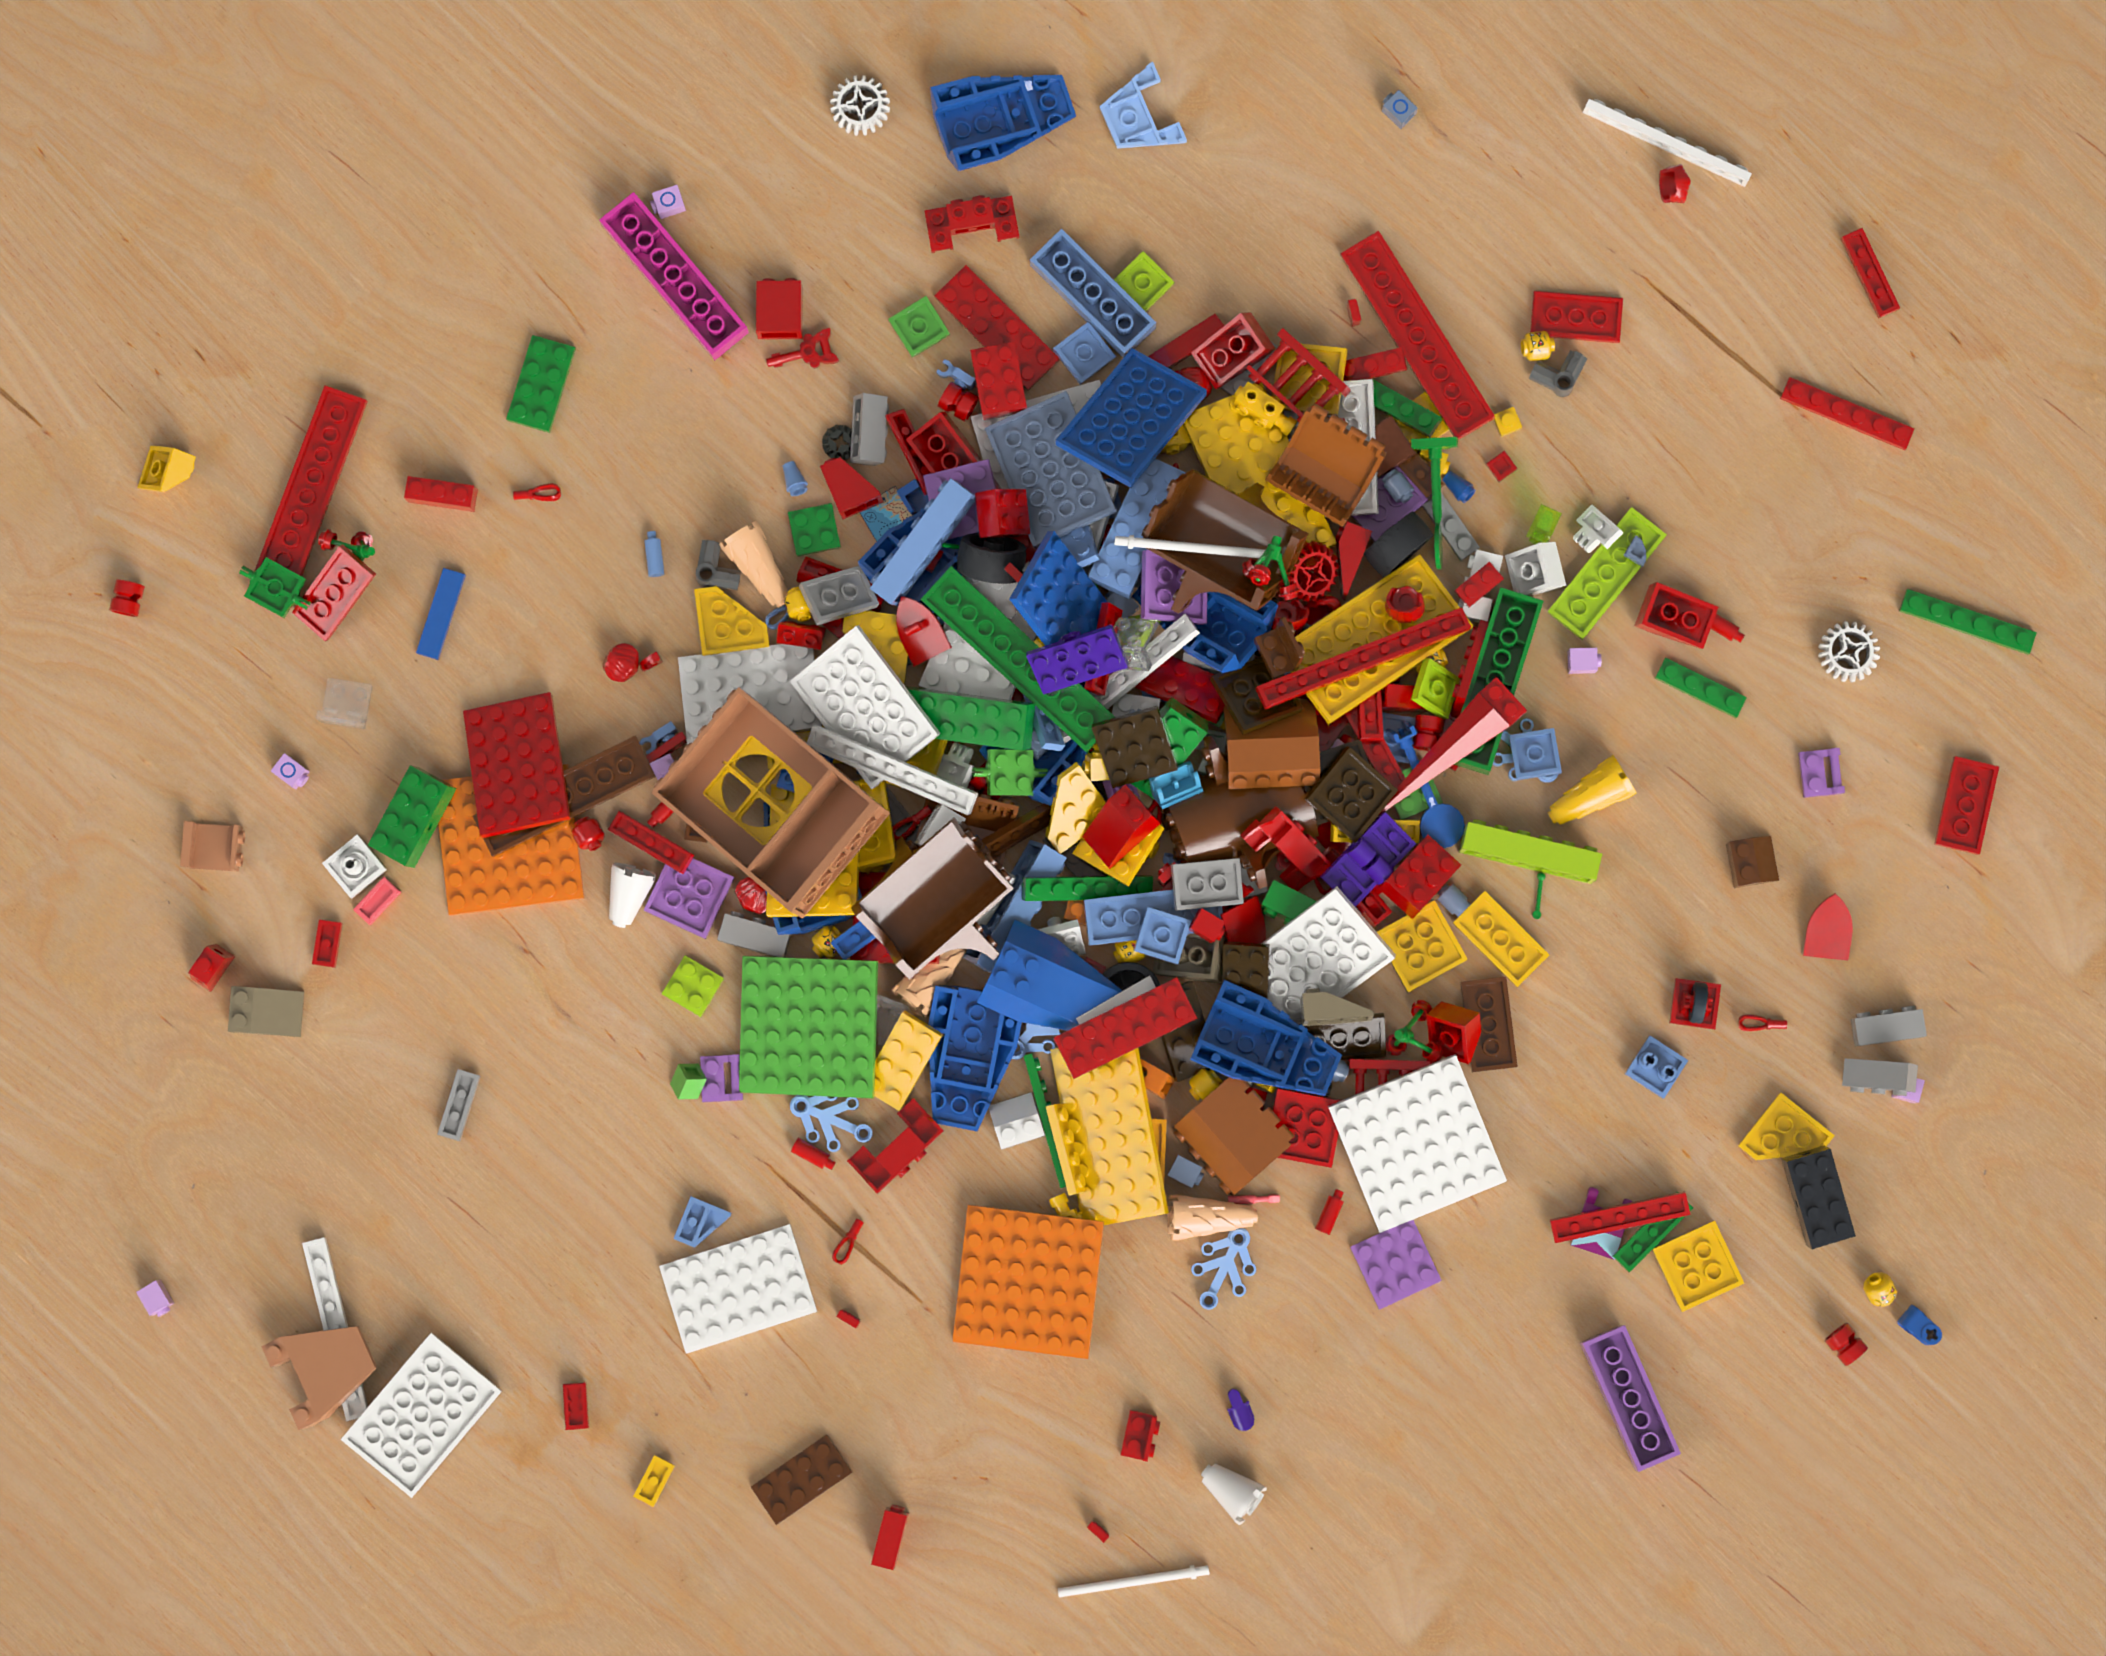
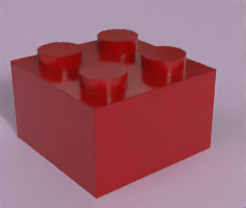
M992 489L975 493L980 538H1012L1030 534L1026 489Z

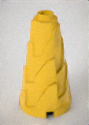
M1611 755L1601 762L1596 769L1584 776L1579 783L1564 792L1563 796L1549 807L1551 811L1547 813L1554 824L1558 822L1561 825L1576 818L1580 819L1596 810H1602L1616 802L1626 800L1637 794L1615 756Z

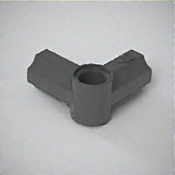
M1570 350L1560 371L1537 361L1529 379L1553 390L1559 397H1566L1572 392L1573 386L1587 358L1577 351ZM1566 381L1569 387L1562 388L1558 385V382Z
M702 540L696 569L698 584L703 587L717 586L738 591L741 571L718 567L721 550L719 543L713 540ZM708 570L712 573V577L710 579H702L700 573Z

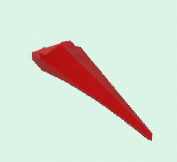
M1496 677L1475 696L1397 788L1396 794L1379 815L1512 726L1528 710Z

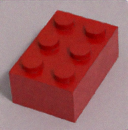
M1015 341L970 350L983 420L1010 416L1027 409Z
M1427 835L1382 884L1379 890L1413 919L1462 864Z

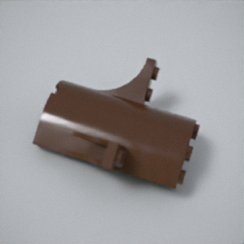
M1191 469L1185 474L1182 473L1177 479L1170 481L1166 490L1168 492L1166 499L1159 505L1153 506L1149 513L1151 519L1149 524L1144 527L1141 536L1145 539L1266 550L1268 543L1271 544L1273 535L1282 538L1280 553L1282 554L1283 564L1288 577L1296 564L1309 533L1280 518L1264 504L1261 498L1264 490L1263 485L1256 483L1251 487H1247L1242 493H1235ZM1146 548L1185 570L1180 578L1181 586L1172 597L1174 603L1171 610L1178 614L1189 607L1196 595L1205 592H1219L1229 595L1257 611L1277 594L1283 581L1278 562L1272 559L1267 566L1271 572L1269 583L1258 586L1252 583L1251 579L1246 577L1242 571L1244 569L1242 564L1251 557Z
M1211 735L1204 737V747L1201 748V751L1208 765L1205 766L1207 774L1199 777L1203 792L1165 809L1159 806L1161 813L1164 814V818H1161L1165 831L1169 830L1171 841L1175 844L1173 854L1176 861L1180 860V864L1240 858L1242 868H1247L1250 881H1254L1257 887L1261 889L1267 886L1266 867L1271 859L1280 851L1270 841L1256 852L1240 835L1255 819L1260 822L1277 806L1292 822L1296 820L1304 828L1302 831L1304 835L1308 833L1313 838L1319 836L1314 808L1304 799L1309 792H1306L1305 786L1228 789V755L1219 750Z
M955 817L919 848L911 839L908 842L902 836L895 841L896 855L887 873L867 894L851 907L854 915L885 946L894 964L909 980L931 960L947 951L972 949L986 954L992 960H995L1000 955L996 949L998 943L991 935L986 937L982 933L984 929L977 920L1014 889L1009 882L1012 878L1005 871L1004 866L991 856L992 854L985 847L986 845L978 836L975 837L969 826L964 821L959 823Z

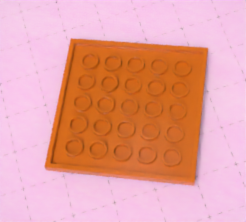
M563 764V771L569 768V764ZM472 776L443 780L457 788L438 823L448 913L450 916L584 899L579 847L572 836L573 824L576 822L575 817L492 857L484 839L480 836V831L473 818V815L477 814Z
M969 1204L967 1207L952 1342L1089 1359L1104 1221Z

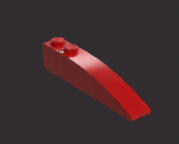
M939 412L906 438V441L931 474L982 461L946 412ZM994 478L996 489H1002Z

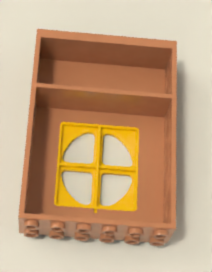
M738 687L737 690H733L728 695L727 702L722 708L719 707L713 713V719L708 725H704L698 731V737L693 743H689L684 748V754L679 760H675L669 766V772L664 778H660L655 783V789L651 793L791 913L803 919L888 817L890 812L756 699ZM748 755H764L773 758L775 764L759 783H755L736 767V762L740 758ZM782 769L788 771L794 785V801L788 809L784 808L766 792L767 786ZM728 773H732L751 791L750 795L735 812L729 811L723 798V779ZM761 798L780 814L781 819L771 826L755 827L743 823L742 817L753 803Z

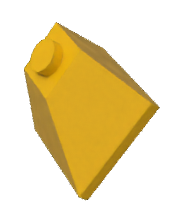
M150 445L137 488L159 492L171 489L190 477L194 470L196 457L175 448Z

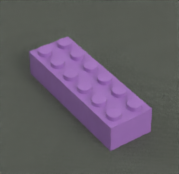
M1617 1326L1580 1342L1635 1471L1640 1472L1681 1454L1626 1326Z

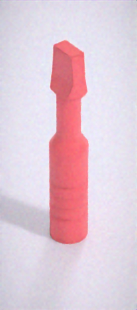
M1269 1194L1268 1196H1228V1202H1234V1204L1280 1202L1279 1195Z

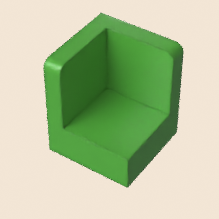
M699 1063L678 1064L670 1085L678 1100L698 1099L707 1079Z

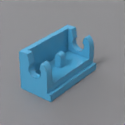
M1190 761L1178 765L1177 771L1149 778L1153 798L1162 809L1203 792L1198 772H1194Z

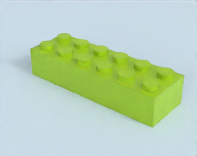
M1473 819V822H1468L1464 827L1459 853L1592 884L1597 880L1602 853H1598L1597 848L1584 846L1581 849L1575 847V843L1569 841L1556 843L1552 842L1553 838L1543 835L1535 838L1530 836V832L1517 830L1514 833L1508 831L1506 826L1495 825V827L1486 826V822Z

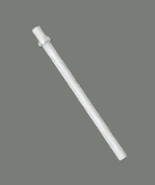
M1129 535V537L1115 536L1114 544L1128 546V549L1142 547L1260 558L1265 552L1264 549L1134 538V535Z
M1190 1565V1568L1062 1587L1058 1588L1059 1597L1189 1577L1196 1579V1576L1209 1575L1208 1565L1199 1567Z

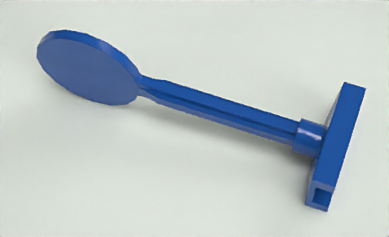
M1403 721L1401 723L1404 729L1399 728L1397 729L1398 732H1395L1388 728L1385 731L1389 739L1399 743L1400 748L1404 749L1413 770L1419 763V760L1412 746L1414 743L1411 737L1416 735L1417 732L1414 725ZM1427 782L1420 787L1428 804V809L1420 820L1421 836L1425 838L1429 835L1443 848L1452 847L1460 840L1464 833L1465 823L1463 816L1458 809L1450 804H1438Z

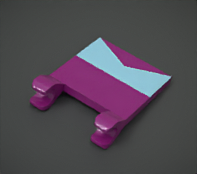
M1590 1187L1588 1189L1581 1213L1602 1209V1207L1594 1205L1599 1193L1596 1188ZM1624 1199L1622 1204L1631 1203L1633 1201L1629 1199ZM1625 1229L1573 1239L1571 1246L1615 1260L1612 1256L1618 1251Z

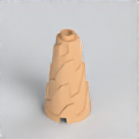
M756 520L749 527L747 525L726 538L725 542L719 543V546L728 558L734 561L741 572L748 577L757 591L767 599L771 606L776 605L779 608L785 605L784 598L788 594V589L774 561L761 526Z
M955 949L940 954L939 964H927L910 980L905 976L898 984L893 986L891 992L896 997L898 994L903 996L900 1000L903 1004L921 1017L927 1018L931 1013L935 986L948 983L956 966L967 950Z
M1177 1194L1169 1195L1168 1201H1173V1206H1168L1169 1213L1167 1214L1168 1234H1172L1169 1238L1170 1240L1179 1241L1190 1237L1232 1231L1238 1228L1252 1227L1253 1223H1257V1209H1253L1252 1205L1234 1204V1202Z

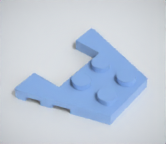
M1153 62L1149 63L1143 71L1136 74L1129 83L1120 88L1100 106V111L1117 149L1183 144L1187 142L1179 122L1160 130L1156 129L1140 92L1161 82Z

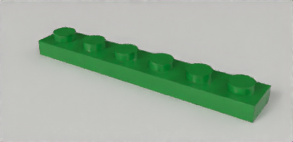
M1910 589L1905 591L1899 612L2027 655L2031 652L2037 632Z
M1136 875L1129 887L1111 876L1023 877L1022 884L1023 901L1089 900L1153 892V876Z
M1033 1054L1024 1055L1060 1188H1064L1066 1184L1046 1106H1050L1051 1102L1045 1101L1044 1093L1048 1092L1045 1080H1040L1037 1072L1042 1070L1038 1057L1033 1058Z

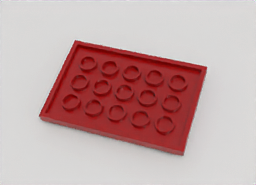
M551 692L464 710V723L480 836L486 838L570 820Z

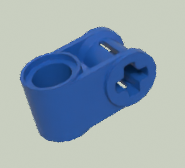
M1912 1304L1897 1321L1900 1327L1924 1345H1935L1942 1339L1941 1329ZM1933 1330L1934 1332L1932 1335L1935 1338L1927 1340L1926 1337L1928 1336V1334L1926 1333V1331Z

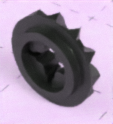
M835 425L827 429L822 439V446L824 452L830 458L837 459L841 457L843 460L850 458L852 429L846 425ZM843 434V441L849 445H841L838 451H836L837 444L833 440L839 439Z

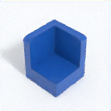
M916 479L896 491L912 515L921 511L929 502L928 495H924Z

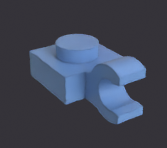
M943 360V364L948 367V370L942 372L937 369L938 376L941 378L952 377L955 380L954 383L962 387L963 390L968 388L972 391L976 385V379L958 367H954L950 361Z
M670 721L653 732L651 736L641 739L639 743L641 745L647 742L651 743V748L646 751L648 755L657 748L658 743L662 741L665 743L674 737L678 730Z

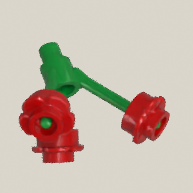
M331 529L322 532L318 539V544L321 545L322 550L332 551L336 545H344L352 550V553L361 561L375 554V549L372 547L373 538L364 531L357 532L351 538V544L338 541L337 534L333 533Z
M1273 535L1271 544L1268 543L1267 549L1257 561L1252 558L1247 562L1245 561L1242 564L1244 568L1242 571L1255 585H1267L1271 575L1267 566L1271 559L1276 560L1284 585L1279 587L1280 594L1278 596L1284 597V600H1290L1298 597L1297 592L1300 591V588L1297 587L1296 582L1289 583L1282 554L1280 553L1282 538Z
M1417 1000V1002H1414L1411 1009L1413 1018L1404 1028L1395 1031L1394 1034L1387 1037L1386 1050L1391 1052L1392 1055H1401L1402 1052L1406 1051L1407 1043H1411L1423 1049L1422 1055L1427 1061H1431L1430 1063L1439 1061L1442 1058L1443 1047L1440 1043L1431 1041L1424 1045L1414 1039V1033L1411 1031V1027L1417 1020H1427L1426 1014L1433 1009L1427 1001Z

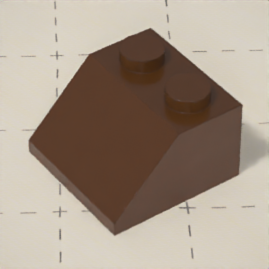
M1771 836L1735 840L1726 844L1734 889L1779 881Z

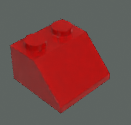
M1441 1001L1426 1014L1429 1042H1437L1442 1045L1443 1057L1447 1058L1455 1054L1459 1062L1469 1064L1481 1034L1480 1013Z

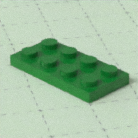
M532 335L506 418L507 421L547 433L551 432L576 351L575 347Z

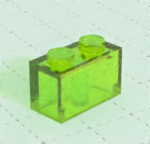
M1541 504L1526 534V537L1530 538L1529 541L1533 544L1548 542L1562 513Z

